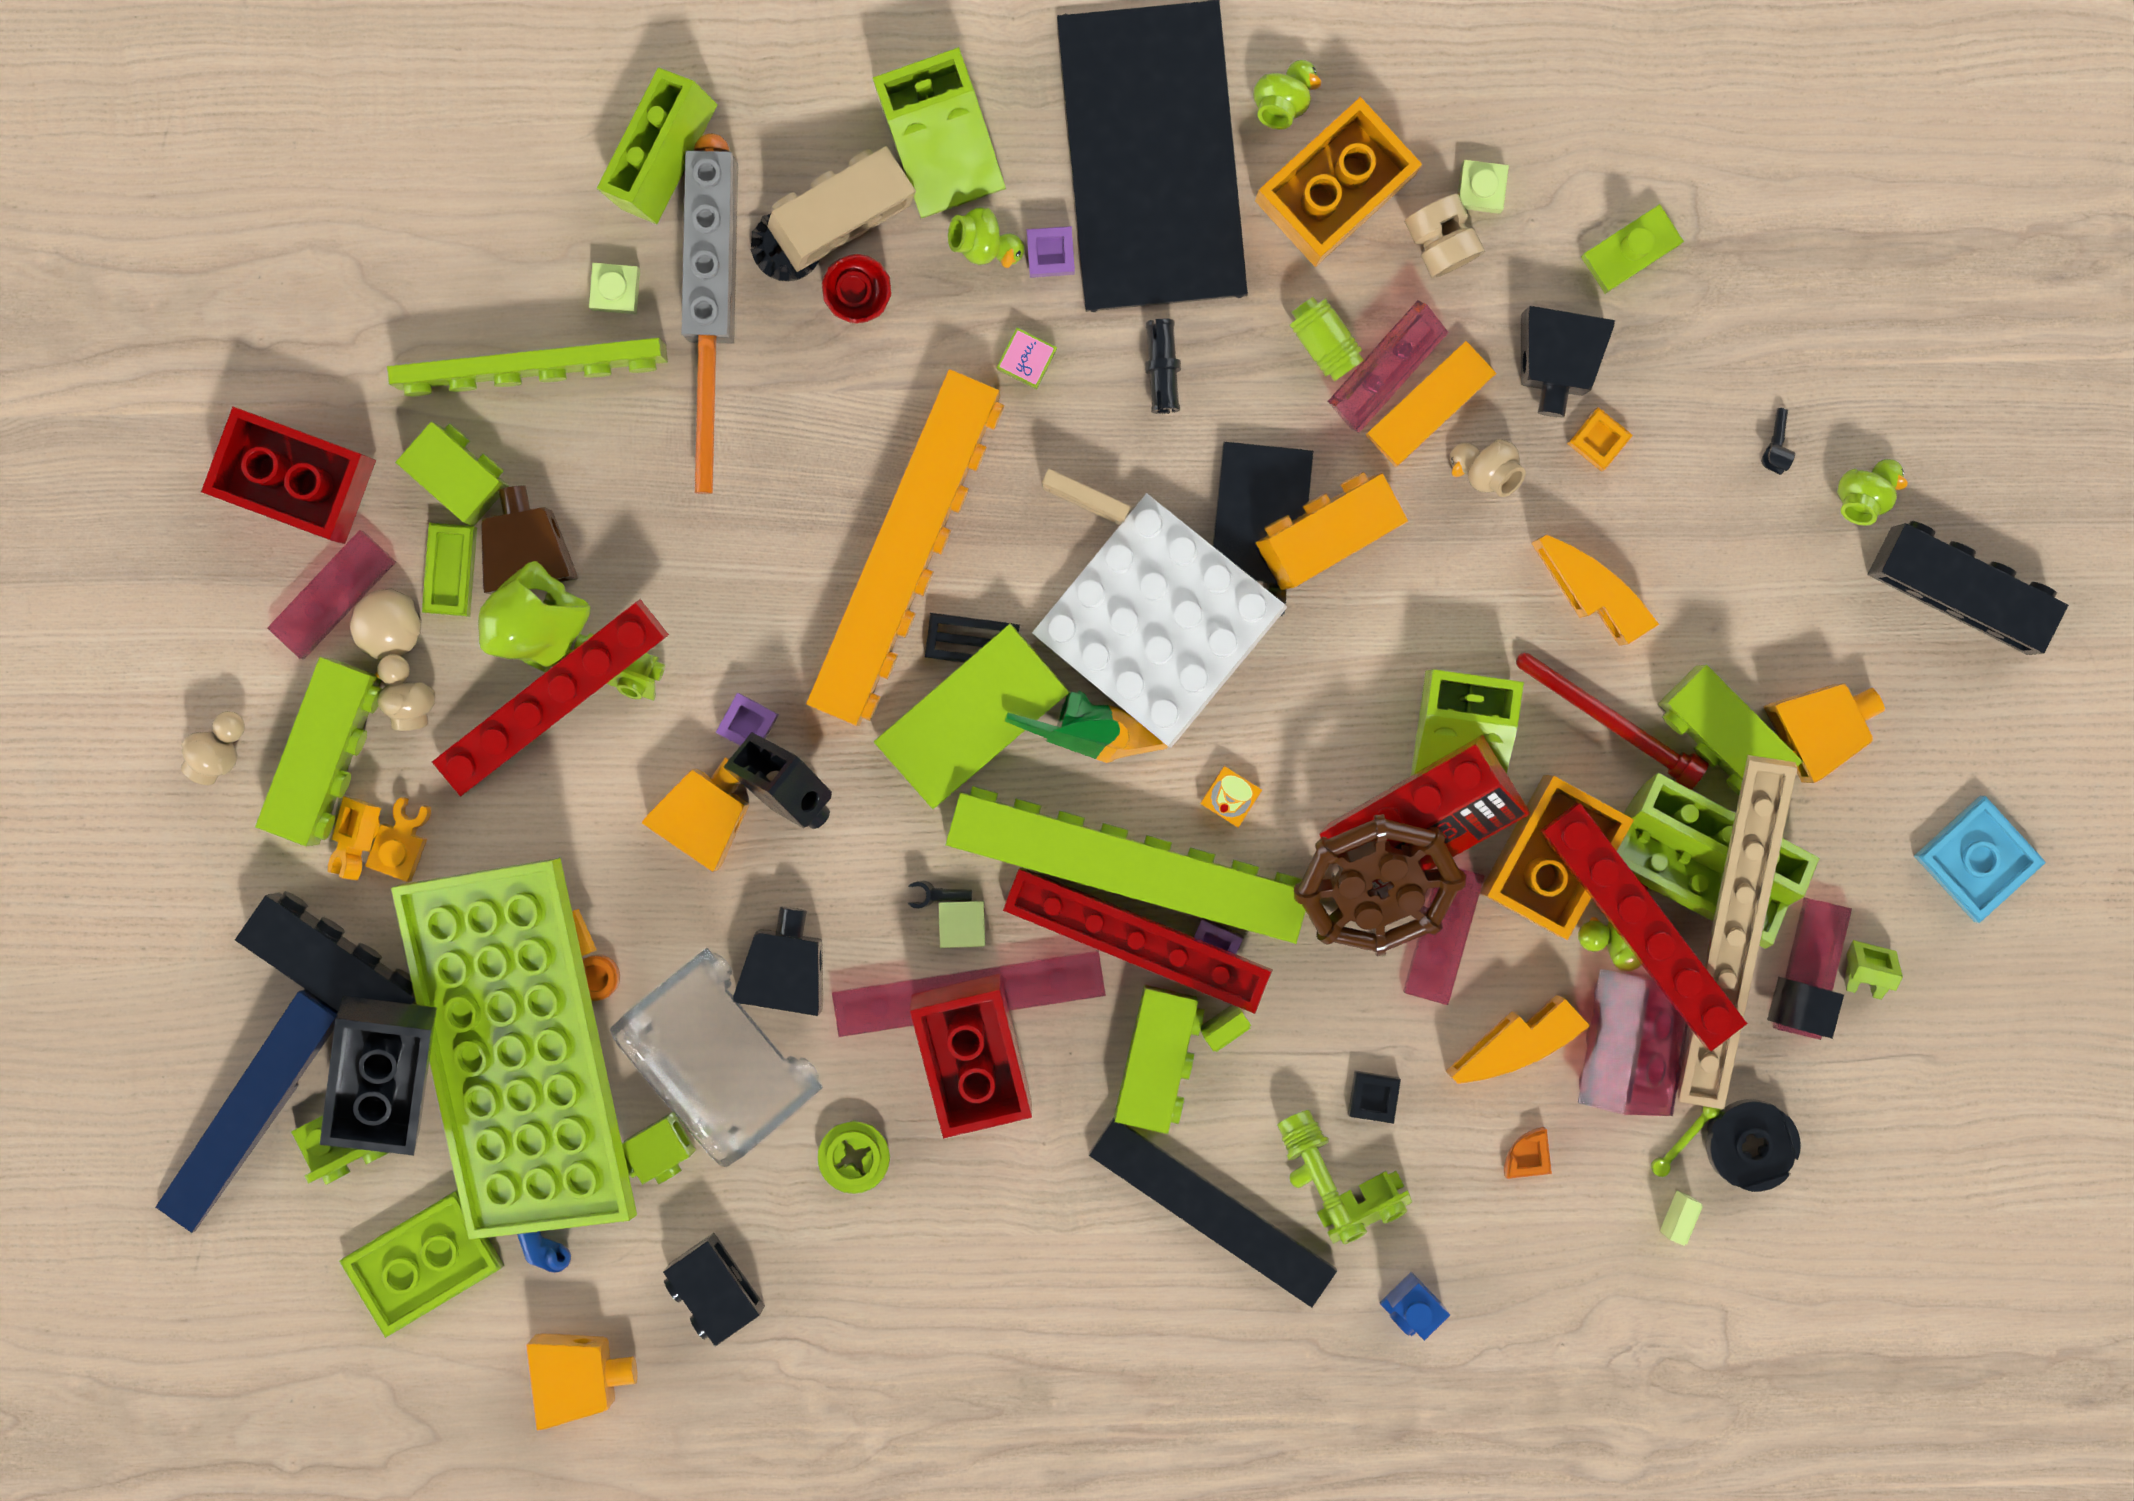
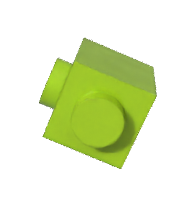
M674 1112L637 1132L622 1143L628 1173L632 1178L637 1176L642 1185L655 1178L658 1185L682 1171L679 1163L689 1158L696 1151Z

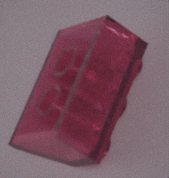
M1600 969L1599 978L1593 992L1595 1002L1591 1025L1586 1034L1587 1050L1584 1068L1579 1076L1580 1092L1578 1103L1622 1115L1673 1116L1688 1025L1650 975Z

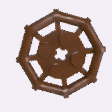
M1384 814L1374 815L1372 821L1329 839L1322 837L1315 843L1316 852L1302 881L1294 887V899L1304 907L1317 930L1316 937L1322 943L1329 945L1334 942L1373 951L1376 956H1385L1386 951L1428 933L1436 935L1443 929L1442 921L1458 891L1466 886V874L1458 869L1444 842L1445 834L1437 827L1425 829L1385 819ZM1387 838L1409 843L1410 845L1401 844L1402 850L1393 848L1390 842L1387 841ZM1426 854L1431 855L1438 869L1425 870L1420 859ZM1338 864L1339 870L1336 876L1333 873L1330 879H1323L1329 865ZM1380 879L1383 883H1389L1385 887L1373 889L1372 881ZM1428 888H1439L1429 908L1424 906V895ZM1333 897L1338 908L1328 915L1320 901L1321 898ZM1410 915L1415 918V920L1385 932V926ZM1349 921H1353L1362 929H1373V933L1344 926Z

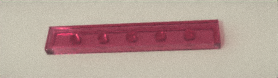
M1099 950L833 991L832 998L838 1037L914 1026L910 1014L912 994L996 974L1001 976L1009 1011L1106 996Z

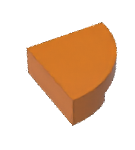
M1545 1127L1536 1128L1525 1133L1512 1145L1504 1166V1176L1507 1179L1552 1174L1548 1134Z

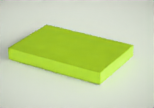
M458 1189L339 1260L385 1338L505 1266L488 1237L468 1239Z

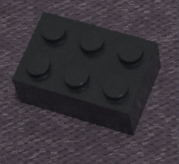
M343 996L335 1019L320 1145L414 1156L420 1132L437 1007Z

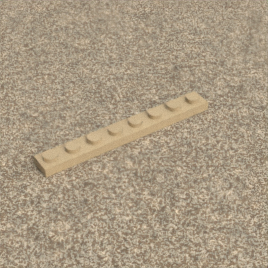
M1751 755L1747 756L1704 967L1743 1018L1797 772L1795 762ZM1741 1029L1713 1051L1707 1050L1694 1032L1690 1031L1677 1094L1679 1102L1725 1109Z

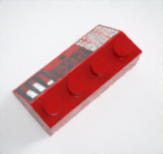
M1481 735L1328 823L1319 835L1321 838L1326 837L1329 839L1372 821L1374 815L1384 814L1385 819L1425 829L1437 827L1445 834L1444 842L1452 857H1455L1530 815V811L1485 737ZM1387 838V841L1390 842L1393 848L1402 850L1401 844L1410 845L1409 843ZM1426 854L1420 859L1425 870L1437 867L1431 855ZM1380 879L1372 881L1373 889L1385 887L1389 882L1383 883Z

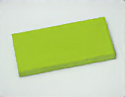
M1010 623L875 739L874 743L926 803L934 809L1025 731L1022 728L1005 722L1007 713L1038 720L1070 691Z

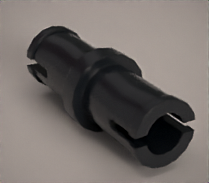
M1155 319L1156 324H1154L1153 320H1149L1145 323L1149 361L1145 362V373L1150 374L1151 412L1154 414H1169L1170 409H1172V412L1175 413L1180 411L1177 372L1181 371V360L1176 359L1175 321L1173 319Z

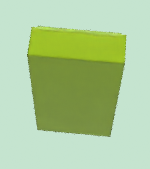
M429 523L422 613L470 617L477 527Z
M1230 1005L1204 1023L1200 1031L1212 1051L1218 1052L1251 1029L1250 1026L1252 1025L1239 1007Z

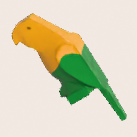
M1080 690L1076 693L1071 691L1067 694L1062 704L1057 726L1012 713H1007L1004 720L1007 723L1047 738L1046 742L1105 763L1131 755L1168 748L1165 743L1125 710L1110 705H1093L1089 702L1086 694Z

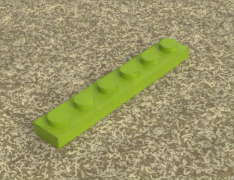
M660 338L393 365L387 366L389 385L399 390H404L405 396H425L432 394L431 387L448 385L449 391L462 392L477 389V382L494 381V386L511 387L521 385V378L539 376L540 382H558L567 379L566 373L584 371V377L590 378L609 376L612 374L611 368L629 367V372L631 373L651 372L657 370L656 364L667 363L668 358L666 344Z

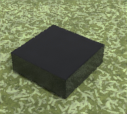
M1355 1070L1348 1116L1394 1124L1401 1079L1394 1076Z

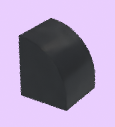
M1778 976L1767 1020L1833 1039L1844 994Z

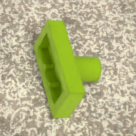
M1659 204L1585 252L1581 258L1604 294H1606L1680 246L1684 240Z

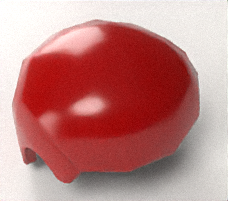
M851 254L834 261L828 267L822 281L825 304L834 316L849 323H865L879 317L884 312L892 295L890 276L880 262L868 255Z

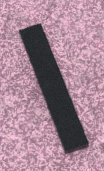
M1114 1117L1089 1152L1091 1158L1311 1308H1313L1337 1273V1269L1126 1124L1115 1122Z

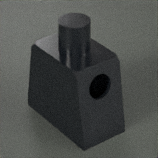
M1529 306L1522 312L1521 385L1542 389L1538 414L1550 417H1565L1568 395L1584 396L1591 391L1609 343L1615 320L1536 306Z
M751 732L724 765V768L766 806L802 828L809 826L811 829H816L828 820L830 810L826 804L831 799L832 791L798 756ZM772 771H779L772 781L766 777Z
M781 906L776 931L760 929L755 932L732 1002L818 1016L822 1012L823 943L822 939L803 936L806 910Z

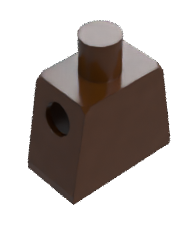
M525 485L500 489L499 496L503 515L482 519L481 523L484 593L491 595L513 574L532 561H537L551 577L560 582L578 579L553 511L546 507L530 509Z

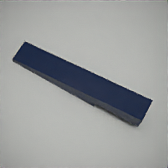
M306 989L297 992L155 1208L189 1232L193 1233L197 1230L299 1086L297 1082L333 1033L338 1011Z

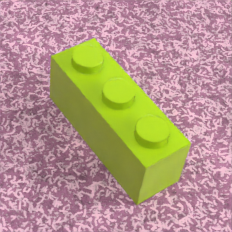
M658 67L596 189L621 210L658 224L685 171L686 151H694L697 140L703 135L718 104L695 81Z
M1707 664L1695 666L1658 703L1666 712L1662 716L1664 721L1678 734L1683 735L1686 732L1698 744L1694 750L1700 758L1708 762L1711 767H1715L1718 764L1730 776L1726 783L1738 795H1740L1748 755L1795 762L1797 767L1803 762Z
M1144 985L1114 1113L1115 1122L1165 1134L1169 1133L1171 1123L1179 1124L1184 1104V1097L1177 1096L1180 1080H1189L1194 1060V1053L1187 1052L1191 1034L1199 1036L1204 1017V1009L1197 1008L1199 1001L1196 996Z

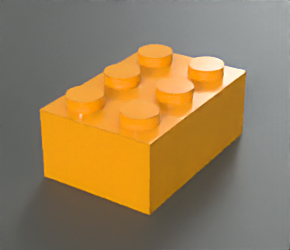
M1360 96L1258 190L1255 202L1314 267H1317L1411 181L1421 168L1422 163Z
M1543 775L1527 804L1530 815L1517 822L1479 893L1554 935L1568 940L1591 897L1540 830L1574 804L1581 803L1617 851L1634 819L1554 775Z

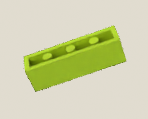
M319 657L255 828L306 847L319 845L321 840L328 838L335 822V815H332L331 812L337 797L342 798L350 784L351 773L347 772L351 759L353 755H359L367 738V731L363 730L369 713L373 714L379 706L378 695L382 691V688L379 687L381 679L377 678L375 674L333 658Z

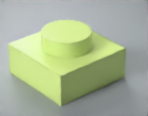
M1464 160L1461 164L1458 195L1466 210L1501 214L1504 209L1509 165Z
M592 263L589 308L592 311L637 314L640 281L639 267Z

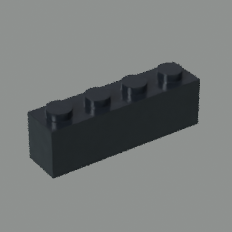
M1910 521L1909 524L1904 523L1890 528L1867 574L1868 576L2026 655L2045 653L2069 606L2055 598L2057 592L2054 589L2038 582H2031L2028 585L2015 578L2017 572L2014 569L1994 561L1987 564L1974 557L1976 554L1974 549L1955 541H1950L1947 544L1935 538V530L1922 523Z
M285 891L283 895L280 892L265 895L235 938L236 942L336 1011L339 1010L343 996L417 1005L409 973L401 969L392 971L380 962L382 956L376 950L363 943H359L356 946L343 937L345 930L341 926L325 917H322L320 920L306 911L308 905L290 892Z

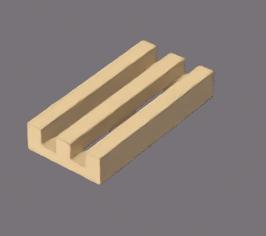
M1049 468L1042 481L1044 491L1118 525L1125 522L1130 512L1131 506Z

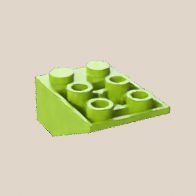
M959 47L873 77L875 89L903 169L916 190L914 200L921 219L1006 189Z
M1435 669L1426 670L1411 776L1481 735L1485 737L1507 773L1518 728L1524 682Z

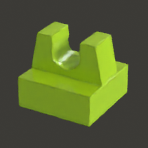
M1853 940L1846 953L1848 959L1844 978L1846 991L1855 993L1860 983L1870 984L1872 997L1882 1000L1889 989L1897 991L1903 978L1897 951Z

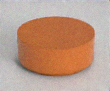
M591 955L584 958L583 964L591 1001L603 1000L612 995L620 982V971L616 963L604 955Z

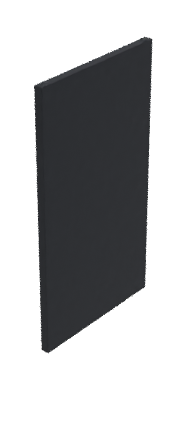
M1220 0L1058 15V32L1085 311L1094 313L1099 310L1248 296Z

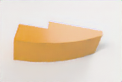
M1544 535L1531 543L1578 617H1587L1597 611L1619 646L1632 643L1659 625L1638 596L1619 577L1594 558L1574 546L1549 535Z
M1556 995L1526 1023L1519 1015L1511 1011L1445 1072L1458 1084L1486 1080L1514 1072L1545 1058L1565 1046L1590 1025L1565 998Z

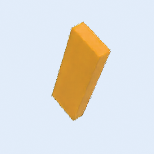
M1465 341L1381 419L1366 436L1397 467L1497 373Z

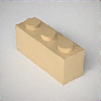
M887 146L874 153L871 149L860 152L849 161L848 165L850 167L836 175L832 170L828 171L811 183L812 189L798 197L794 192L789 193L772 206L773 211L771 212L767 227L797 272L910 207L916 190Z

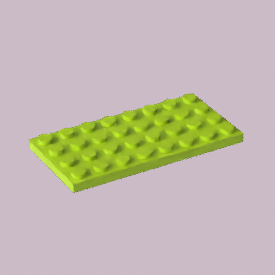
M561 858L405 883L391 887L416 1003L421 1006L437 1007L429 1062L468 1239L624 1222L637 1216Z

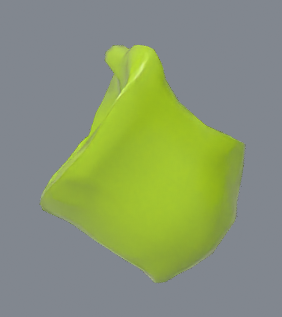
M537 561L529 562L492 593L481 607L478 618L480 648L488 655L505 659H520L524 662L532 661L544 667H550L561 660L569 644L581 633L590 615V605L581 598L565 593L563 583L551 577ZM529 589H538L551 594L556 606L544 604Z

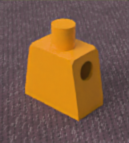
M1845 683L1828 685L1763 706L1778 737L1803 761L1797 767V774L1802 783H1816L1869 745L1873 741V736L1865 721L1885 711L1884 703L1874 688H1869L1853 697Z
M727 757L723 759L712 777H709L699 769H692L642 821L643 825L712 872L719 870L749 807L745 800L734 794L740 782L724 768V765L729 760Z
M542 1333L535 1334L526 1344L537 1430L548 1429L604 1412L615 1401L614 1386L637 1383L638 1372L635 1357L611 1359L607 1337Z

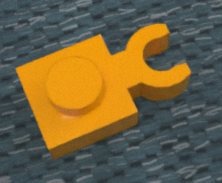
M343 796L332 840L338 842L328 862L329 873L339 874V877L356 881L359 879L362 871V851L370 852L372 841L379 831L380 807L357 798Z
M400 797L393 806L395 825L391 826L386 823L380 825L365 866L402 881L410 882L413 879L427 839L415 834L418 827L428 822L431 816V807L421 806L418 816L415 819H410L405 811L409 799Z

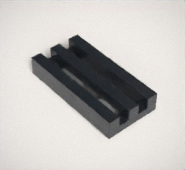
M930 613L925 658L965 663L973 654L935 650L936 641L983 647L991 640L937 632L938 623L993 631H1002L1010 623ZM1011 623L1019 632L1020 624Z

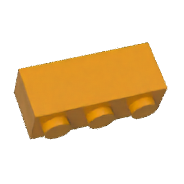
M1361 472L1341 483L1343 492L1329 499L1327 493L1303 505L1302 507L1306 512L1304 515L1293 521L1287 515L1265 527L1268 535L1255 543L1281 590L1297 587L1408 522L1383 473L1367 478L1365 472Z

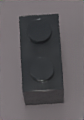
M714 1232L670 1262L663 1271L667 1277L664 1280V1284L669 1294L678 1303L683 1300L692 1313L690 1322L697 1334L704 1340L709 1338L714 1346H717L760 1316L765 1307Z

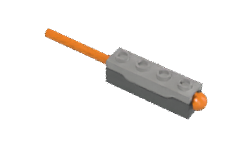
M713 133L701 136L695 144L694 151H686L681 334L689 342L698 343L696 494H713L716 343H734L738 163L732 152L729 151L726 140L720 135Z

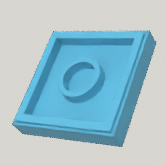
M1979 796L1914 855L1919 863L1976 923L1982 922L2046 863L1986 796Z

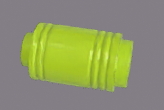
M1313 296L1291 312L1296 320L1289 326L1296 333V336L1313 360L1317 362V366L1323 371L1325 377L1330 375L1335 382L1364 361L1359 354L1362 348L1358 346L1355 338L1352 337V334L1335 310L1331 308L1326 298L1318 303Z

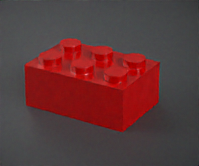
M232 406L201 493L325 539L346 544L376 460Z
M1000 974L912 994L910 1014L943 1139L1032 1118V1099Z

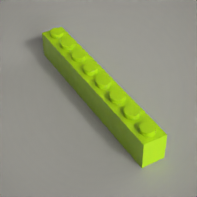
M972 786L970 794L961 792L959 795L946 846L1297 944L1306 912L1302 904H1299L1294 899V887L1302 881L1301 878L1276 872L1275 879L1273 880L1257 875L1258 866L1233 859L1231 867L1214 863L1216 854L1191 847L1189 848L1188 855L1170 851L1172 842L1146 835L1144 843L1127 838L1129 831L1127 829L1102 823L1101 830L1099 831L1083 826L1084 817L1064 811H1059L1057 818L1040 814L1042 805L1016 798L1014 806L996 802L998 793Z

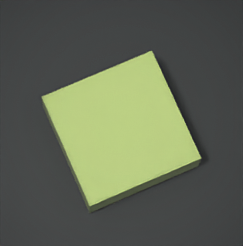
M984 900L939 902L940 948L985 947Z
M1677 1190L1660 1232L1669 1240L1685 1246V1244H1688L1703 1207L1702 1204L1692 1196Z

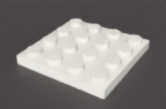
M1146 493L1127 516L1125 522H1122L1032 634L1171 748L1286 610L1287 606Z

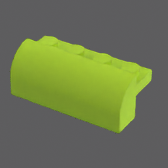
M1657 773L1638 790L1626 808L1624 814L1634 819L1617 852L1641 884L1713 921L1736 813ZM1783 838L1759 945L1765 949L1774 944L1788 906L1805 896L1820 859Z

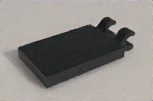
M1223 442L1213 547L1258 583H1268L1267 590L1286 605L1287 589H1280L1255 542L1268 535L1265 527L1287 515L1293 521L1306 513L1302 506L1309 502L1314 451Z

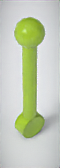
M1703 1106V1113L1663 1158L1659 1157L1653 1160L1651 1169L1655 1175L1665 1177L1670 1173V1163L1709 1119H1715L1719 1116V1108Z

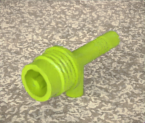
M1310 1110L1299 1112L1278 1123L1277 1126L1282 1135V1142H1284V1146L1288 1150V1160L1302 1156L1305 1163L1291 1172L1289 1177L1291 1184L1296 1188H1301L1313 1180L1319 1195L1322 1197V1201H1325L1324 1205L1328 1210L1335 1229L1352 1223L1318 1150L1327 1144L1329 1139L1322 1134L1320 1126H1318V1122H1315Z

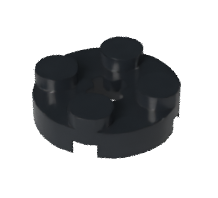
M1744 1099L1731 1103L1720 1111L1718 1117L1711 1119L1707 1126L1706 1151L1713 1169L1731 1185L1747 1191L1761 1192L1782 1184L1791 1174L1789 1171L1793 1167L1795 1159L1798 1160L1800 1155L1801 1142L1796 1125L1783 1111L1765 1101ZM1750 1134H1753L1756 1138L1764 1139V1145L1758 1147L1759 1155L1752 1157L1750 1152L1742 1150V1144L1746 1142V1137Z

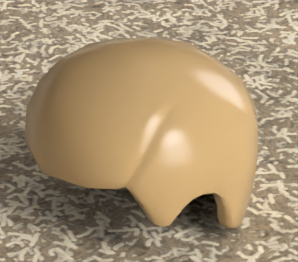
M392 588L374 590L356 604L350 620V630L357 647L363 653L381 661L387 655L396 654L403 656L412 650L420 635L421 621L415 610L414 601L408 595Z

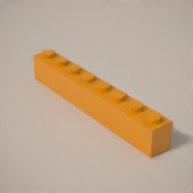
M951 369L948 370L806 705L855 726H860L862 719L868 721L872 719L880 700V696L874 694L880 677L888 680L898 658V654L891 651L898 635L906 638L912 626L916 613L909 609L915 595L924 596L932 579L934 571L927 569L934 552L941 555L951 534V530L945 527L951 511L960 512L969 488L963 486L969 469L977 472L987 449V446L980 444L987 427L995 430L1005 405L998 402L1000 399V391Z

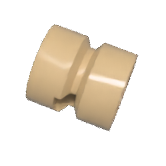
M1452 194L1439 199L1410 215L1404 221L1414 243L1421 244L1425 248L1421 257L1431 278H1437L1456 270L1485 252L1476 230L1466 228L1465 226L1469 216L1458 194Z

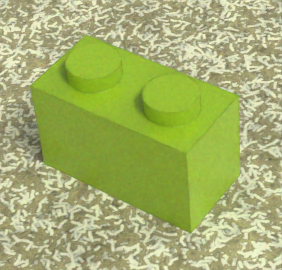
M431 421L395 463L463 523L475 526L499 499V490L509 487L500 478L504 470L484 453L479 458L466 448L470 440L449 423L443 428Z

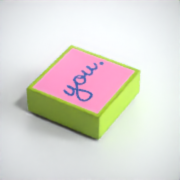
M1016 328L997 366V370L1037 390L1057 351V347Z

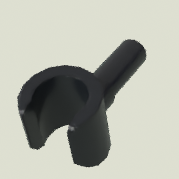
M1786 408L1777 409L1771 443L1766 448L1761 459L1762 465L1766 469L1779 475L1789 470L1795 458L1794 451L1783 447L1788 409Z
M924 880L913 882L908 886H919L926 891V899L923 903L908 902V905L916 909L927 907L934 901H972V890L934 888L930 882Z

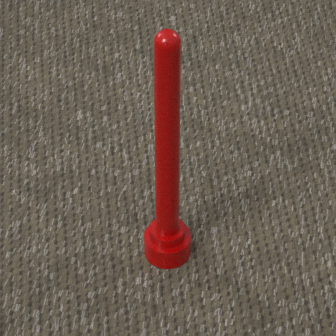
M1521 653L1516 658V665L1519 669L1668 768L1667 774L1673 777V781L1692 790L1703 777L1709 763L1696 754L1688 755L1685 752L1678 754L1531 654Z

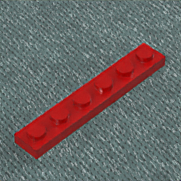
M639 599L432 761L433 765L461 797L669 634L643 601Z
M1581 803L1574 804L1540 830L1707 1050L1713 1051L1748 1024Z
M1023 867L1018 869L1003 911L1253 1014L1258 1009L1273 971L1271 968Z

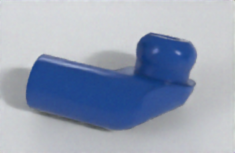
M540 1231L517 1234L524 1257L529 1264L554 1273L561 1272L570 1264L571 1253L569 1249L560 1243L542 1237Z

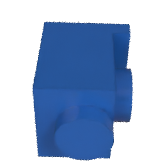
M1412 1272L1380 1302V1305L1390 1314L1391 1319L1405 1334L1413 1336L1417 1333L1424 1341L1450 1316L1443 1303Z

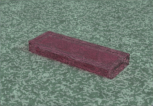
M1417 300L1327 402L1352 430L1360 433L1449 332L1429 306Z
M359 530L267 629L299 659H305L396 561L367 533Z
M1461 868L1458 869L1466 874V886L1458 891L1442 921L1443 929L1436 935L1428 933L1418 938L1403 989L1405 994L1444 1005H1449L1485 875ZM1432 888L1427 908H1429L1439 888Z
M1804 897L1785 978L1833 991L1852 908ZM1774 1023L1773 1026L1774 1029L1819 1040L1822 1038V1036Z

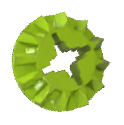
M856 1120L838 1124L825 1135L819 1146L818 1165L822 1176L832 1187L844 1193L857 1194L871 1190L882 1181L889 1167L890 1153L886 1138L873 1125ZM844 1140H847L848 1144L852 1145L855 1150L871 1148L861 1160L863 1164L862 1169L865 1173H862L861 1169L857 1168L854 1163L843 1164L838 1167L837 1164L841 1163L847 1155Z

